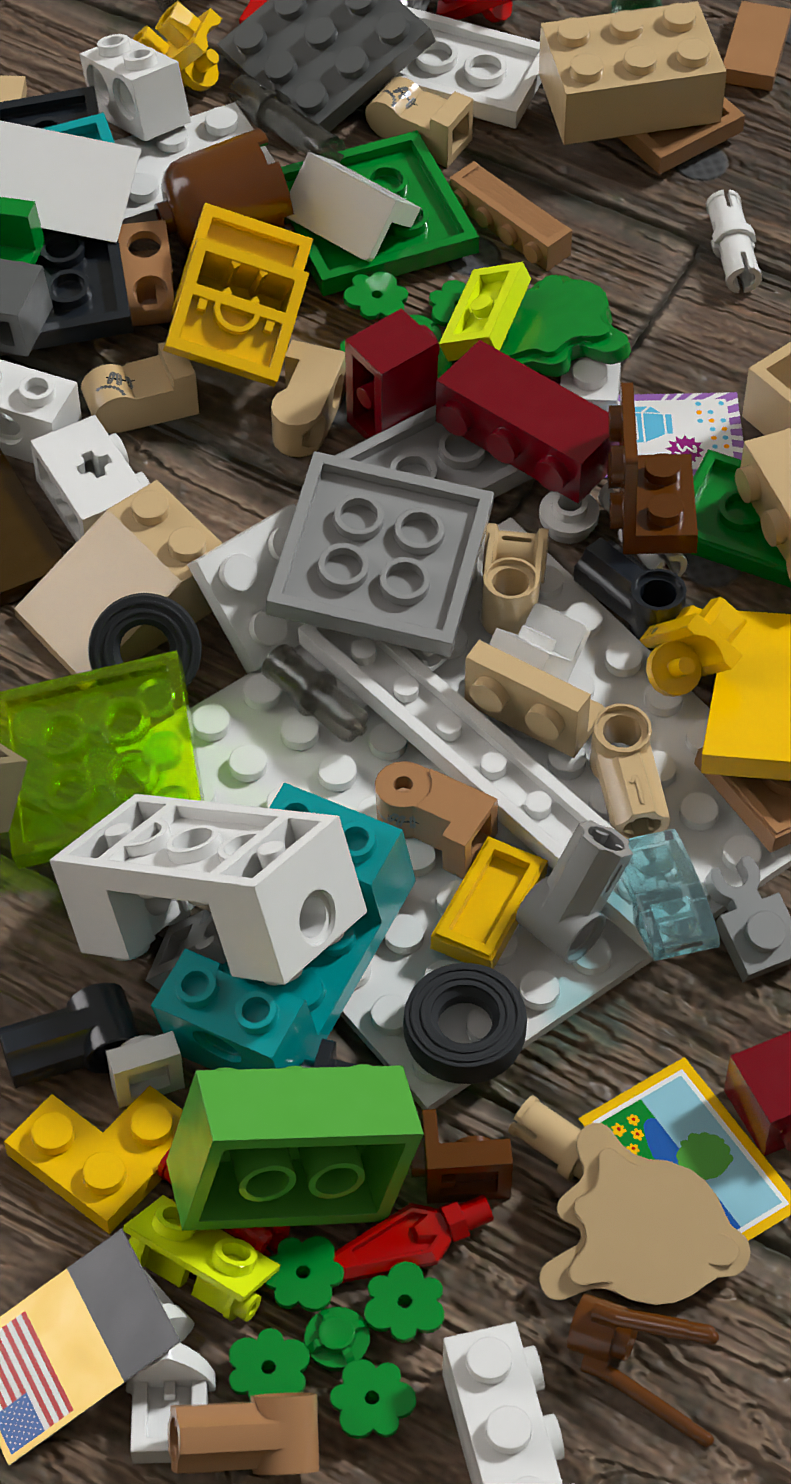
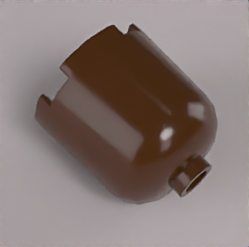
M260 128L182 156L173 161L164 171L161 182L163 201L154 204L158 220H166L167 234L174 233L179 244L188 253L205 203L295 232L291 223L287 224L284 221L285 217L294 215L281 165L279 161L271 164L267 163L260 147L268 145L269 140Z

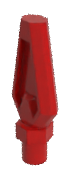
M484 1195L460 1204L457 1201H453L438 1208L410 1203L335 1251L334 1261L339 1263L344 1270L342 1283L389 1274L391 1268L400 1262H412L420 1268L438 1265L452 1242L469 1237L470 1230L493 1222V1213Z

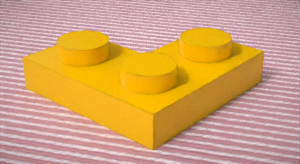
M149 1085L102 1132L51 1094L4 1141L5 1149L10 1158L110 1234L162 1180L157 1174V1168L163 1156L171 1148L183 1109Z

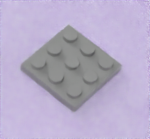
M314 451L266 599V615L451 657L493 507L494 492Z

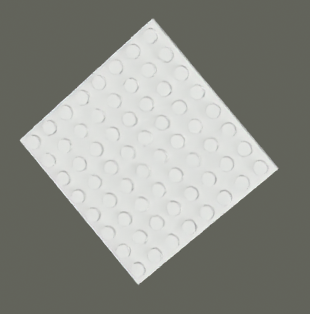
M511 517L498 525L499 530L527 533ZM486 532L451 657L444 656L446 658L445 662L433 671L463 698H465L466 656L478 640L489 644L493 637L485 630L481 619L482 572ZM549 553L547 554L544 584H541L539 603L589 626L591 630L567 683L591 694V700L602 704L604 708L613 704H630L638 707L647 714L651 722L652 734L650 745L669 811L670 825L667 830L654 835L651 840L633 842L631 844L701 903L703 909L701 920L655 958H652L606 916L605 928L597 942L583 957L573 963H566L519 924L494 970L503 974L515 985L524 1001L527 1012V1030L522 1049L728 910L726 906L714 901L706 889L705 878L711 869L718 867L727 884L734 887L742 886V879L737 872L736 865L742 857L749 855L756 862L760 870L761 878L757 888L759 889L791 867V844L770 853L694 764L698 749L704 745L710 708L692 691L676 697L664 696L656 691L650 684L646 673L647 659L651 651L595 597L575 582L574 577ZM300 644L257 671L250 672L116 752L117 761L147 795L269 808L285 782L377 819L375 780L378 773L385 766L395 762L408 761L446 775ZM480 712L611 825L599 779L594 776L590 768L589 756L592 734L575 758ZM612 743V744H611V745H614V746H616V747H622V748L630 747L629 745H626V744H623V743ZM498 821V834L494 839L536 855ZM413 837L405 838L416 882L340 1016L384 1066L403 1065L412 1097L425 1110L436 1109L471 1085L447 1082L432 1076L422 1069L412 1057L403 1031L404 1009L414 986L425 975L437 968L449 964L464 963L430 949L431 934L463 879L443 869L442 851ZM549 865L545 877L549 876L553 871ZM459 1003L450 1006L441 1014L438 1025L442 1033L450 1040L458 1043H473L481 1040L488 1034L492 1027V1021L487 1012L481 1007L470 1003Z

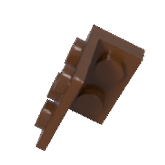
M633 382L621 383L620 405H609L608 409L609 442H619V445H611V452H608V489H619L620 491L610 493V529H622L623 554L697 553L698 530L691 454L658 453L654 455H638Z

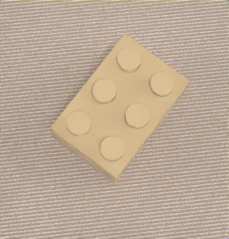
M698 1L541 23L539 77L563 145L721 122L727 71Z

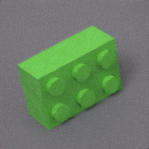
M358 1064L351 1067L318 1068L289 1066L278 1069L238 1070L218 1068L215 1070L196 1071L166 1160L182 1231L382 1222L388 1218L424 1134L403 1065L371 1066Z

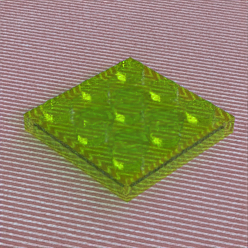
M177 650L0 691V744L28 760L9 829L11 854L18 869L50 862L51 858L135 794L204 801L183 665Z

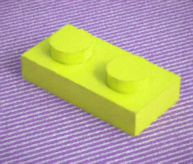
M523 262L473 269L439 342V346L448 361L459 360L479 340L500 351L531 281V277Z

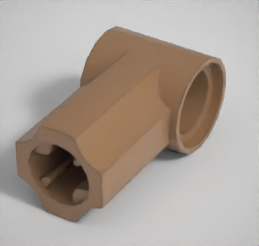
M270 1393L250 1396V1402L172 1405L167 1424L168 1452L170 1454L172 1472L191 1474L252 1469V1473L258 1475H291L319 1471L317 1393Z

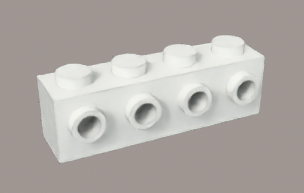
M516 1322L443 1338L442 1376L471 1483L563 1484L556 1460L564 1459L565 1457L560 1427L554 1413L544 1416L542 1414L536 1391L544 1390L541 1362L534 1345L523 1348Z

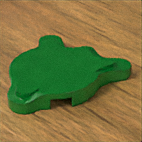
M549 275L526 290L500 351L542 375L559 377L565 375L570 370L571 362L577 358L587 357L605 364H617L629 357L631 347L627 335L611 325L613 319L606 292L600 286L589 281L571 279L565 275Z

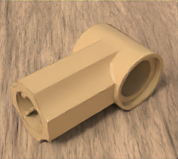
M613 704L600 711L594 721L589 756L590 768L594 776L599 779L611 826L629 840L630 843L651 840L654 835L667 830L670 825V815L650 745L652 734L651 722L647 714L638 707L630 704ZM612 743H623V744L629 745L630 747L622 748V747H616V746L611 745V744H612Z

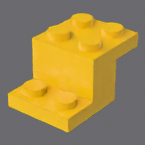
M205 203L171 311L173 318L163 351L274 387L279 379L309 273L304 272L313 238Z

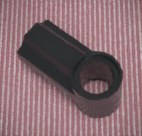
M601 537L585 548L581 559L574 566V581L629 623L628 630L638 640H640L650 626L675 619L686 606L687 589L685 582L678 574L665 569H649L632 555L623 554V548L612 540L605 541Z
M109 982L93 984L81 989L70 998L66 1008L0 1028V1043L15 1088L86 1067L93 1073L107 1074L109 1073L106 1051L118 1048L127 1040L140 1036L124 989L116 983Z

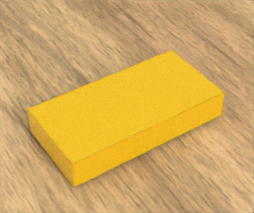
M488 836L431 934L430 949L464 963L480 964L494 969L519 925L516 920L518 908L527 893L539 881L545 878L548 860Z

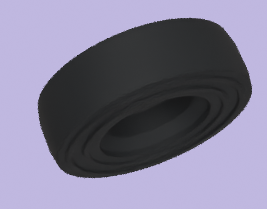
M131 594L113 602L96 620L89 637V662L99 684L114 698L135 706H155L176 698L193 681L201 661V638L194 620L177 602L159 594ZM136 626H154L161 630L169 641L170 655L168 661L160 670L154 673H136L129 669L122 660L120 654L122 638L130 629Z
M455 963L437 968L425 975L414 986L405 1005L403 1031L412 1057L426 1072L447 1082L475 1084L497 1077L515 1062L525 1042L527 1012L521 994L507 977L487 966L474 963ZM455 1004H474L487 1012L492 1021V1027L488 1034L479 1041L458 1043L447 1038L440 1030L438 1020L441 1014Z

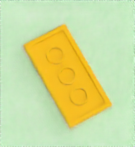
M738 611L746 619L747 623L731 644L743 656L732 670L716 673L702 751L701 773L791 781V614Z

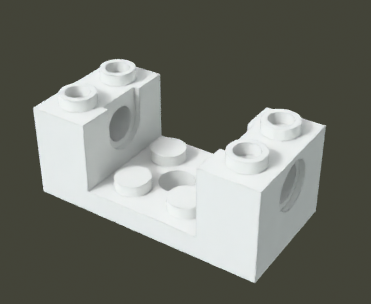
M135 794L49 860L81 953L112 957L116 961L132 960L143 955L150 948V943L155 940L154 935L161 929L188 918L192 912L191 909L195 906L209 904L231 976L264 981L268 985H285L298 978L302 974L304 967L328 946L342 939L344 932L367 913L341 820L336 815Z

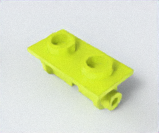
M164 1195L126 1223L123 1228L124 1232L131 1235L129 1243L142 1267L148 1268L179 1288L187 1282L190 1272L197 1275L191 1295L222 1313L223 1317L229 1321L239 1317L247 1322L253 1317L261 1302V1296L254 1292L276 1274L280 1268L278 1263L256 1251L249 1243L234 1238L221 1229L182 1231L176 1202Z

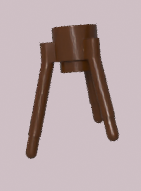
M585 1293L574 1313L567 1339L568 1350L584 1355L580 1372L605 1380L682 1434L687 1435L703 1447H711L714 1443V1438L709 1432L611 1365V1362L614 1358L625 1362L628 1360L638 1331L684 1341L714 1345L719 1341V1335L712 1325L692 1322L686 1319L629 1309Z

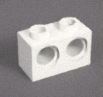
M124 34L106 36L97 42V47L79 54L87 87H95L99 113L104 112L108 122L143 141L150 140L191 123L178 61Z

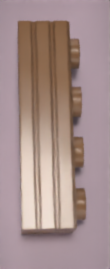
M475 161L450 177V187L465 213L475 219L480 227L487 228L500 237L504 244L512 246L524 254L529 262L536 263L546 271H549L571 255L572 229L532 203Z

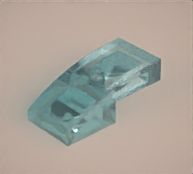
M670 829L628 838L627 840L630 841L628 846L633 856L620 879L632 900L634 925L653 960L658 961L720 947L719 933L705 892L676 830Z

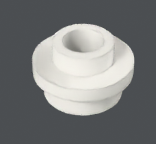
M551 491L541 501L539 519L542 526L549 529V536L553 540L564 544H574L586 539L597 526L599 505L590 494L577 504L564 495Z

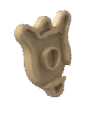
M591 1123L582 1129L577 1136L576 1148L583 1166V1176L574 1187L560 1198L556 1207L557 1214L563 1222L578 1228L580 1240L576 1246L561 1253L542 1267L539 1283L541 1290L548 1298L564 1300L581 1292L601 1289L614 1292L633 1302L649 1305L670 1304L692 1296L716 1278L733 1277L745 1269L750 1259L748 1240L730 1224L718 1196L703 1178L691 1169L673 1162L646 1159L635 1155L621 1144L609 1127L602 1123Z

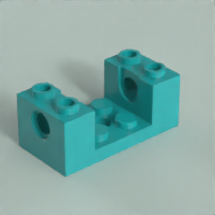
M284 782L269 808L340 817L367 913L344 932L342 939L328 946L304 967L302 974L298 978L285 985H268L264 981L233 977L227 962L221 964L185 948L151 1004L163 1033L173 1031L182 1057L211 1070L218 1068H233L236 1070L278 1069L289 1066H302L305 1059L315 1061L322 1038H328L416 882L402 829Z

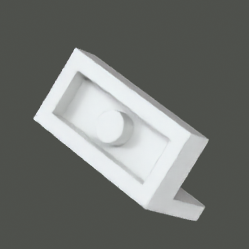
M308 152L290 190L294 215L287 218L366 261H373L391 223L411 228L421 207L334 160Z

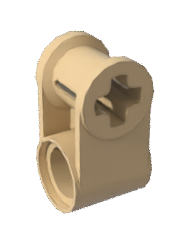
M488 523L483 556L481 619L483 627L492 636L496 628L518 635L522 625H525L532 607L539 603L541 584H544L549 542L548 528H539L535 534L499 530L497 524Z

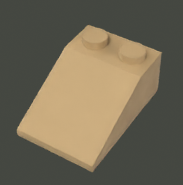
M155 480L107 509L14 608L15 616L88 691L99 684L90 666L88 643L91 630L100 614L113 602L127 595L153 593L177 602L189 613L196 623L213 611L187 564L223 543L158 480ZM136 626L130 629L122 638L120 644L122 660L127 666L168 639L161 630L154 626Z

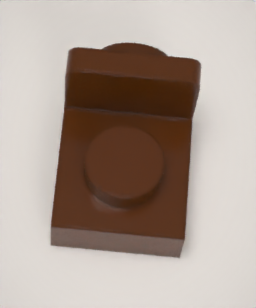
M436 1109L422 1110V1130L424 1134L410 1168L412 1178L425 1177L427 1204L453 1201L463 1202L480 1195H484L487 1200L511 1198L513 1158L510 1139L491 1140L484 1136H467L456 1142L439 1143Z

